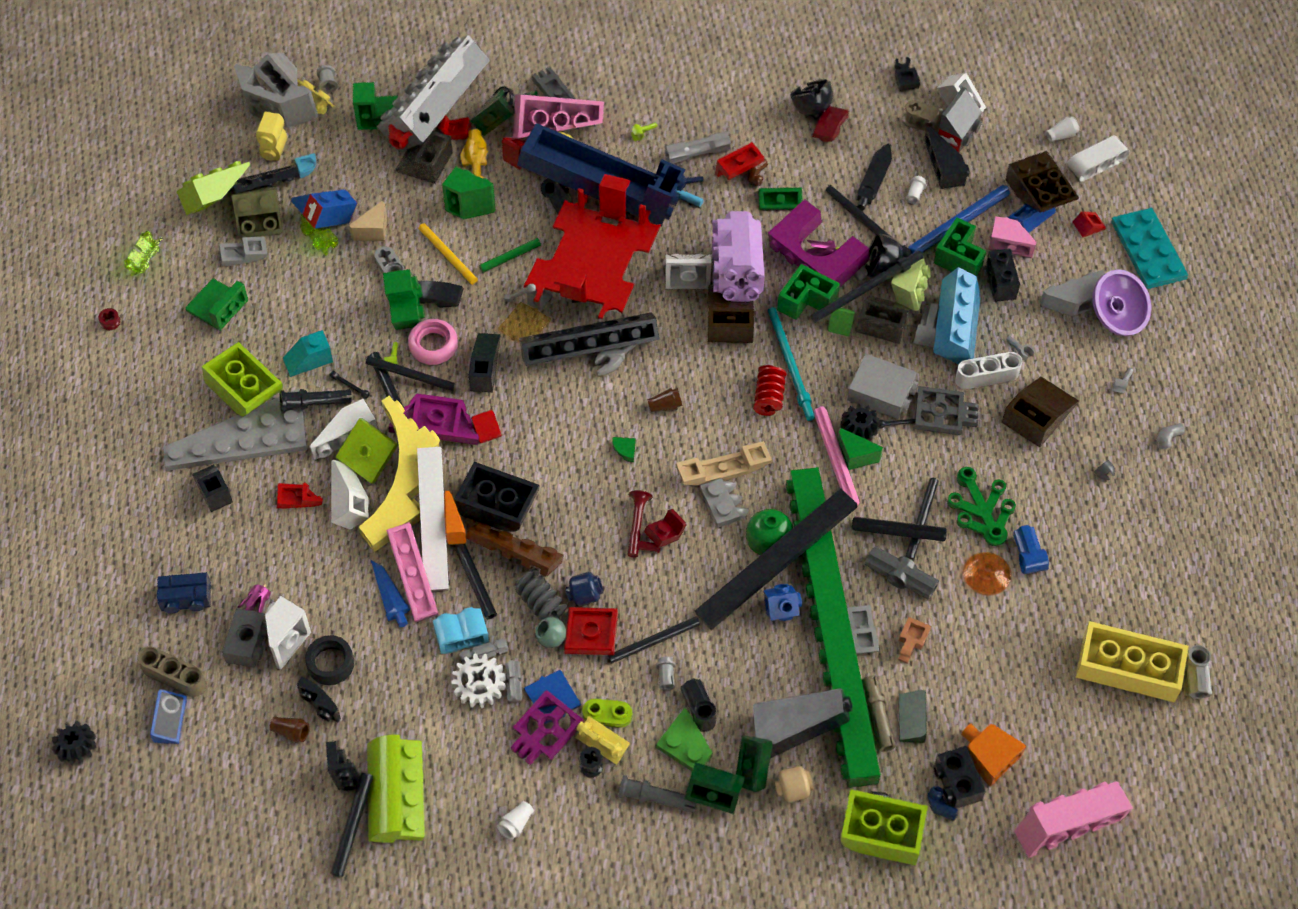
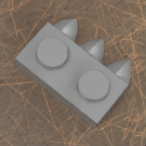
M722 478L700 485V492L717 528L739 521L749 512L746 508L735 507L741 502L743 497L729 494L736 487V483L723 481Z

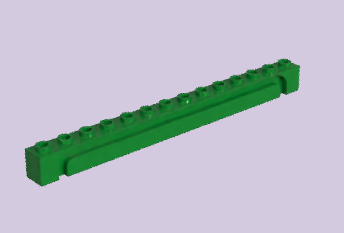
M819 467L790 471V479L786 480L787 494H792L793 500H790L791 514L796 515L795 527L825 502ZM830 530L800 555L804 557L802 573L803 577H808L809 584H806V594L808 599L812 598L813 603L810 606L811 619L816 620L817 627L814 628L815 641L820 642L821 649L818 650L820 665L824 664L826 671L823 672L824 687H829V690L842 688L847 697L850 696L853 711L849 712L850 722L833 729V733H838L839 741H836L837 755L842 756L843 764L840 765L842 780H847L848 788L878 785L881 773L832 531Z

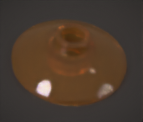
M976 553L966 561L963 568V577L966 584L973 591L982 595L999 594L1011 582L1012 573L1009 564L995 553ZM984 568H990L993 571L987 572Z

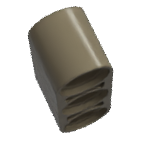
M148 646L139 651L137 660L146 676L192 697L200 696L205 692L207 684L198 667L155 647ZM150 660H155L151 664H146ZM176 669L174 673L167 674L169 671ZM198 679L196 683L189 684L190 681Z

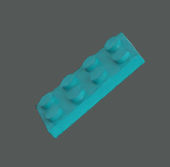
M1153 207L1112 217L1111 223L1146 289L1187 280L1188 273Z

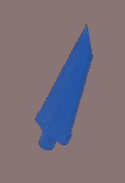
M371 560L388 621L396 619L399 627H405L408 622L404 614L410 611L408 604L403 599L385 568Z

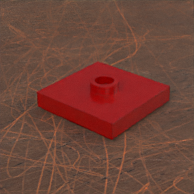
M569 607L564 653L614 655L618 608Z

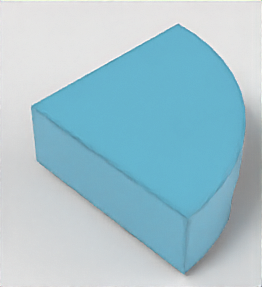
M315 153L294 158L300 179L309 175L316 166Z

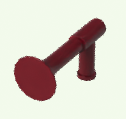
M642 490L631 491L628 495L634 500V515L627 555L636 558L638 557L639 550L660 553V548L654 542L640 541L644 506L647 501L653 498V495Z

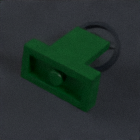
M506 86L498 88L493 96L486 101L480 112L471 118L470 122L477 130L481 131L483 136H486L515 113V110L512 108L514 101L512 89ZM508 92H509V102L506 101V100H507L506 96H507Z

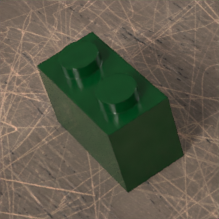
M695 762L684 799L734 814L745 777Z

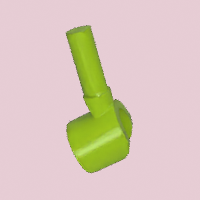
M655 122L643 127L635 124L632 127L633 132L631 133L633 141L642 140L646 131L658 127L657 123Z
M393 342L391 356L384 357V360L398 365L397 342Z

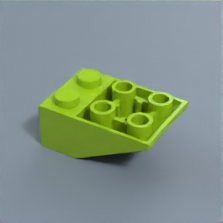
M240 161L228 165V168L222 170L219 167L209 171L210 174L204 176L200 173L182 183L183 187L176 192L186 216L205 210L221 200L250 166V162L241 164Z

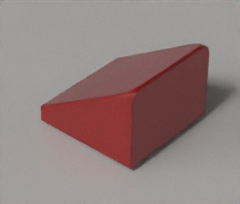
M1081 211L1072 222L1082 237H1087L1106 229V226L1096 212Z
M493 410L471 417L472 427L479 436L480 444L502 437Z

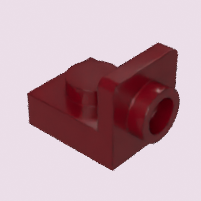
M670 509L667 511L664 519L648 524L644 533L660 548L678 541L687 524L674 509Z

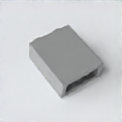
M865 353L849 387L847 401L860 404L863 407L869 405V408L874 411L876 410L882 414L899 419L901 413H906L911 400L908 398L910 394L915 395L919 382H916L917 372Z

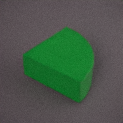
M612 437L613 449L625 461L634 462L636 438Z

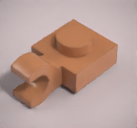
M908 617L898 640L904 643L899 661L908 664L914 648L922 650L931 630L930 625Z

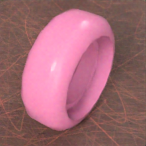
M427 319L419 322L412 328L408 336V348L412 356L420 363L427 365H439L448 361L454 356L458 347V337L453 326L439 319ZM430 333L441 334L446 339L444 346L435 351L424 349L421 347L420 341L425 335Z

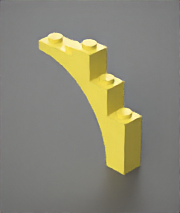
M390 396L382 400V406L393 425L398 439V469L394 483L385 501L369 519L359 526L361 536L374 552L390 542L387 529L409 522L412 527L421 520L420 505L413 498L419 494L417 448L439 447L440 442L439 437L433 430L429 432L426 426L419 429L412 418L407 419L403 414L405 412L403 406L398 400L394 402Z

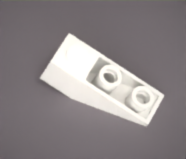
M364 399L342 408L310 445L314 460L325 458L333 451L340 449L359 418L365 419L377 428L376 420Z
M332 460L331 523L352 529L368 519V496L355 471L339 461Z

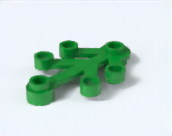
M971 467L961 468L958 471L957 482L960 486L967 487L975 505L962 500V496L959 493L953 492L948 496L947 504L950 508H958L965 511L958 515L957 525L960 528H968L982 534L985 541L991 546L1004 544L1008 537L1005 525L1009 516L1014 513L1016 503L1012 499L1003 500L1000 507L1001 514L996 523L991 514L1000 495H1003L1005 492L1006 483L1000 479L994 480L991 486V494L987 502H985L975 482L977 477L975 470ZM964 473L970 474L971 476L967 477L964 475ZM995 486H1000L1002 489H996ZM951 499H957L959 502L954 503ZM1009 505L1012 509H1007L1004 506ZM970 514L982 518L984 524L973 521ZM965 518L968 522H962L960 519ZM992 532H998L1000 535H994Z

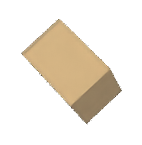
M383 201L349 225L350 235L354 241H385L387 212Z

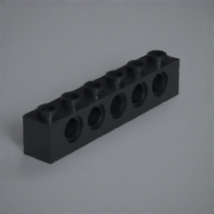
M650 312L519 338L523 362L528 366L660 340L657 319Z

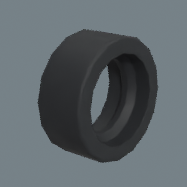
M327 635L314 640L308 646L305 653V663L311 678L317 683L336 685L345 681L351 675L354 668V656L347 641L338 636ZM327 649L340 650L344 655V663L338 669L325 672L316 667L315 659L321 652Z

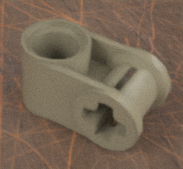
M918 100L907 102L905 106L906 113L902 118L905 126L921 131H926V127L931 126L937 133L939 132L941 117L944 112L941 107L925 104Z

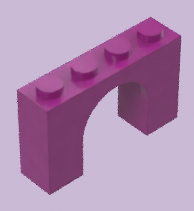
M804 199L768 232L769 246L776 253L780 252L791 265L795 264L799 267L802 264L840 283L841 287L870 260L869 248L852 236L830 255L813 256L805 252L801 247L803 241L822 223L821 211Z

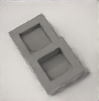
M242 237V243L219 244L221 266L254 262L267 257L265 237Z
M871 605L848 607L856 654L879 652Z

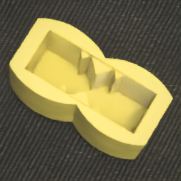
M264 112L256 132V139L260 144V155L268 161L280 160L287 141V134L283 129L284 120L280 114Z

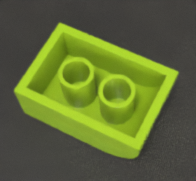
M239 342L202 366L205 384L240 416H246L278 394L280 390H283L282 382Z
M850 789L841 843L846 848L857 853L916 866L920 855L928 806Z

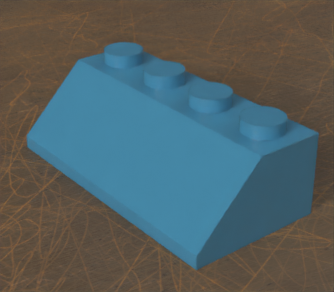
M959 267L942 279L933 350L934 353L958 365L964 360L974 359L981 298L977 276Z

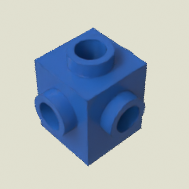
M778 584L773 589L763 590L766 614L771 621L777 619L788 621L793 619L794 616L800 615L799 607H802L800 592H796L792 585Z

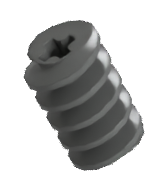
M537 569L530 570L517 583L516 593L533 610L534 615L539 617V621L547 617L559 618L566 610L567 605H560L562 598L559 596L555 597L556 591L549 590L551 585L544 583L545 578L538 576L539 571Z

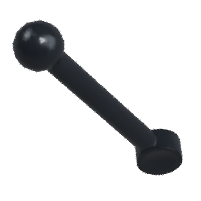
M332 371L329 374L332 379L338 380L360 393L362 398L366 399L369 397L370 393L368 390L360 389L340 377L337 372Z
M880 419V426L878 428H884L889 425L915 423V419L893 421Z

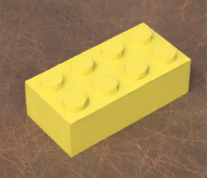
M1089 621L1083 636L1075 678L1175 703L1182 690L1189 646Z

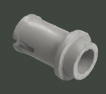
M661 657L656 663V668L659 671V689L672 690L675 688L673 668H675L676 664L671 657Z

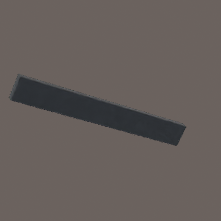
M840 488L695 610L696 615L710 630L714 629L858 507L857 503Z

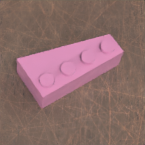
M515 95L512 138L529 136L536 123L554 131L603 123L604 102Z
M1118 781L1110 784L1102 782L1088 791L1083 788L1074 792L1072 796L1065 797L1060 795L1049 803L1038 802L1029 808L1030 812L1016 827L1014 832L1026 855L1030 858L1037 855V851L1043 846L1050 850L1057 847L1059 843L1068 837L1074 840L1086 834L1090 828L1092 831H1096L1123 820L1133 807Z

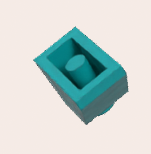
M323 330L301 337L285 354L283 361L290 377L333 362L331 349Z

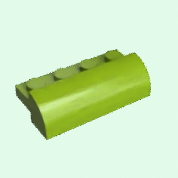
M397 734L374 738L367 744V773L373 775L368 793V842L394 843L396 839L422 841L425 837L422 741L400 739V735Z

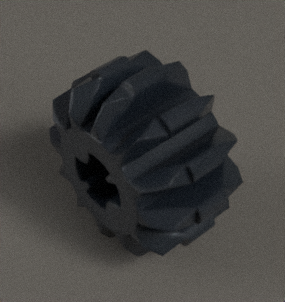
M858 404L856 409L850 406L847 412L842 414L840 428L869 441L878 434L880 420L877 417L876 410L870 411L869 405L861 408V405Z
M76 720L73 726H70L69 723L65 722L66 728L63 730L57 728L58 736L52 737V743L54 744L52 751L58 755L57 757L61 762L67 760L68 764L73 765L77 759L79 763L83 764L84 759L82 757L92 758L90 750L96 749L97 744L94 741L96 735L94 731H90L91 728L86 723L81 725Z

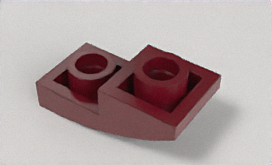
M830 106L819 119L812 137L818 138L823 142H832L840 134L841 125L848 119L849 110Z

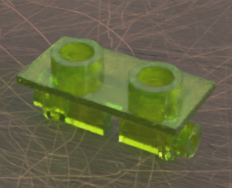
M301 214L300 229L305 236H309L315 248L321 250L327 256L328 248H335L339 244L338 237L329 228L326 229L327 227L314 228Z
M148 231L141 233L134 244L140 252L133 248L124 260V267L132 270L130 276L139 273L143 274L148 269L150 258L154 257L160 250L159 244L163 239L162 237L155 240L152 238V233Z

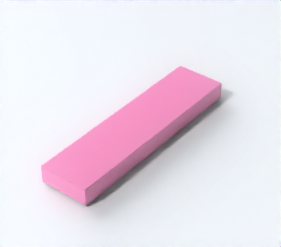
M410 522L387 529L386 531L414 621L418 622L439 615Z

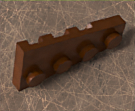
M476 523L467 530L466 539L489 550L499 549L501 550V556L508 559L518 558L522 560L521 565L531 569L535 566L541 569L539 574L545 577L562 564L564 554L558 553L552 547L538 546L530 539L513 537V534L510 532L493 530L491 526L484 523Z

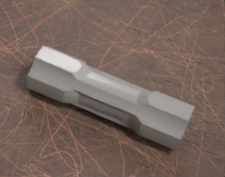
M723 131L689 142L665 145L664 151L667 161L676 163L684 161L689 157L731 149V142L727 131Z

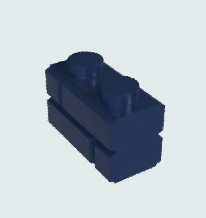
M207 572L157 577V603L161 611L174 614L184 609L197 612L211 607V581Z

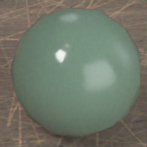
M544 618L536 627V638L544 647H557L563 643L566 637L565 625L558 618Z

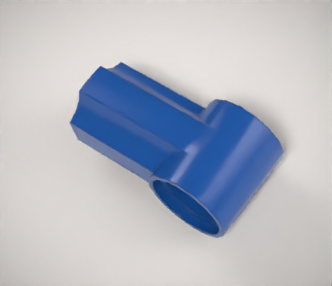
M1024 525L1014 530L1013 536L1019 551V565L1022 573L1029 574L1048 570V555L1045 549H1041L1034 527Z

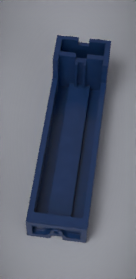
M538 123L535 124L522 147L517 163L522 168L576 191L583 189L584 194L600 200L599 185L604 174L630 180L626 190V212L639 217L640 204L645 205L646 210L650 211L649 222L656 225L661 224V227L665 219H670L674 210L671 206L677 205L681 195L678 193V190L682 191L686 181L683 178L686 169L661 159L655 174Z

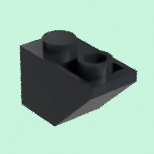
M215 465L192 474L211 512L233 503L229 489Z

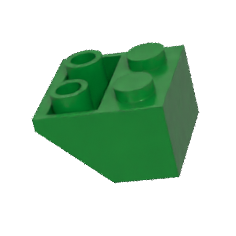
M456 166L442 183L446 212L464 220L492 214L496 211L494 185L488 179L476 176L470 171Z

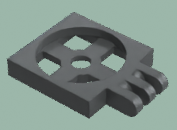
M918 386L914 429L961 435L962 426H978L977 411L979 410V405L964 402V392ZM936 396L932 404L922 402L928 397ZM945 398L952 401L956 407L948 406ZM942 407L944 412L937 413L935 408ZM921 412L931 413L934 416V423L925 422L921 417ZM944 417H957V421L953 425L943 424Z

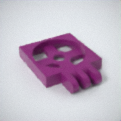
M546 690L513 726L514 731L520 737L511 746V750L514 753L519 751L518 756L522 759L527 756L525 762L529 765L541 753L552 760L577 732V726L580 722H584V720ZM546 706H556L551 714H544L539 710ZM565 713L569 715L571 722L570 727L566 731L558 726V721ZM531 717L538 722V728L532 735L528 733V724ZM547 720L553 722V726L550 729L544 727V723ZM546 734H553L558 738V741L551 746H543L539 743Z

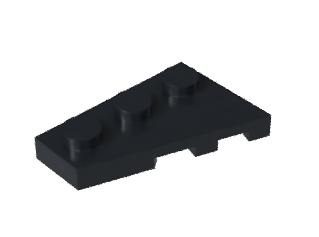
M294 164L239 178L233 186L237 194L260 186L261 188L274 185V182L281 180L282 182H289L295 180L294 176L299 174Z

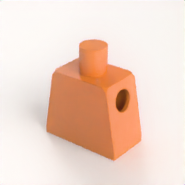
M970 723L961 733L970 742L967 749L977 772L990 787L1023 756L1026 748L1024 743L994 724H989L980 732Z

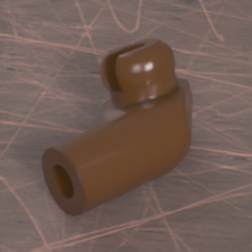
M765 158L763 163L749 170L748 181L751 185L754 184V186L759 187L763 183V177L759 173L768 166Z

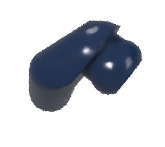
M931 787L927 794L931 811L936 815L955 821L959 809L946 805L943 796L944 791L941 787Z

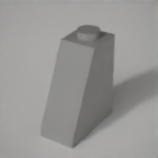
M268 53L253 67L267 85L283 97L291 84L298 86L297 68L284 53Z

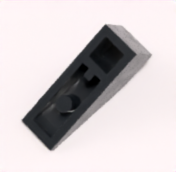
M931 126L926 127L924 142L940 189L965 186L967 177L970 176V169L968 164H965L963 156Z

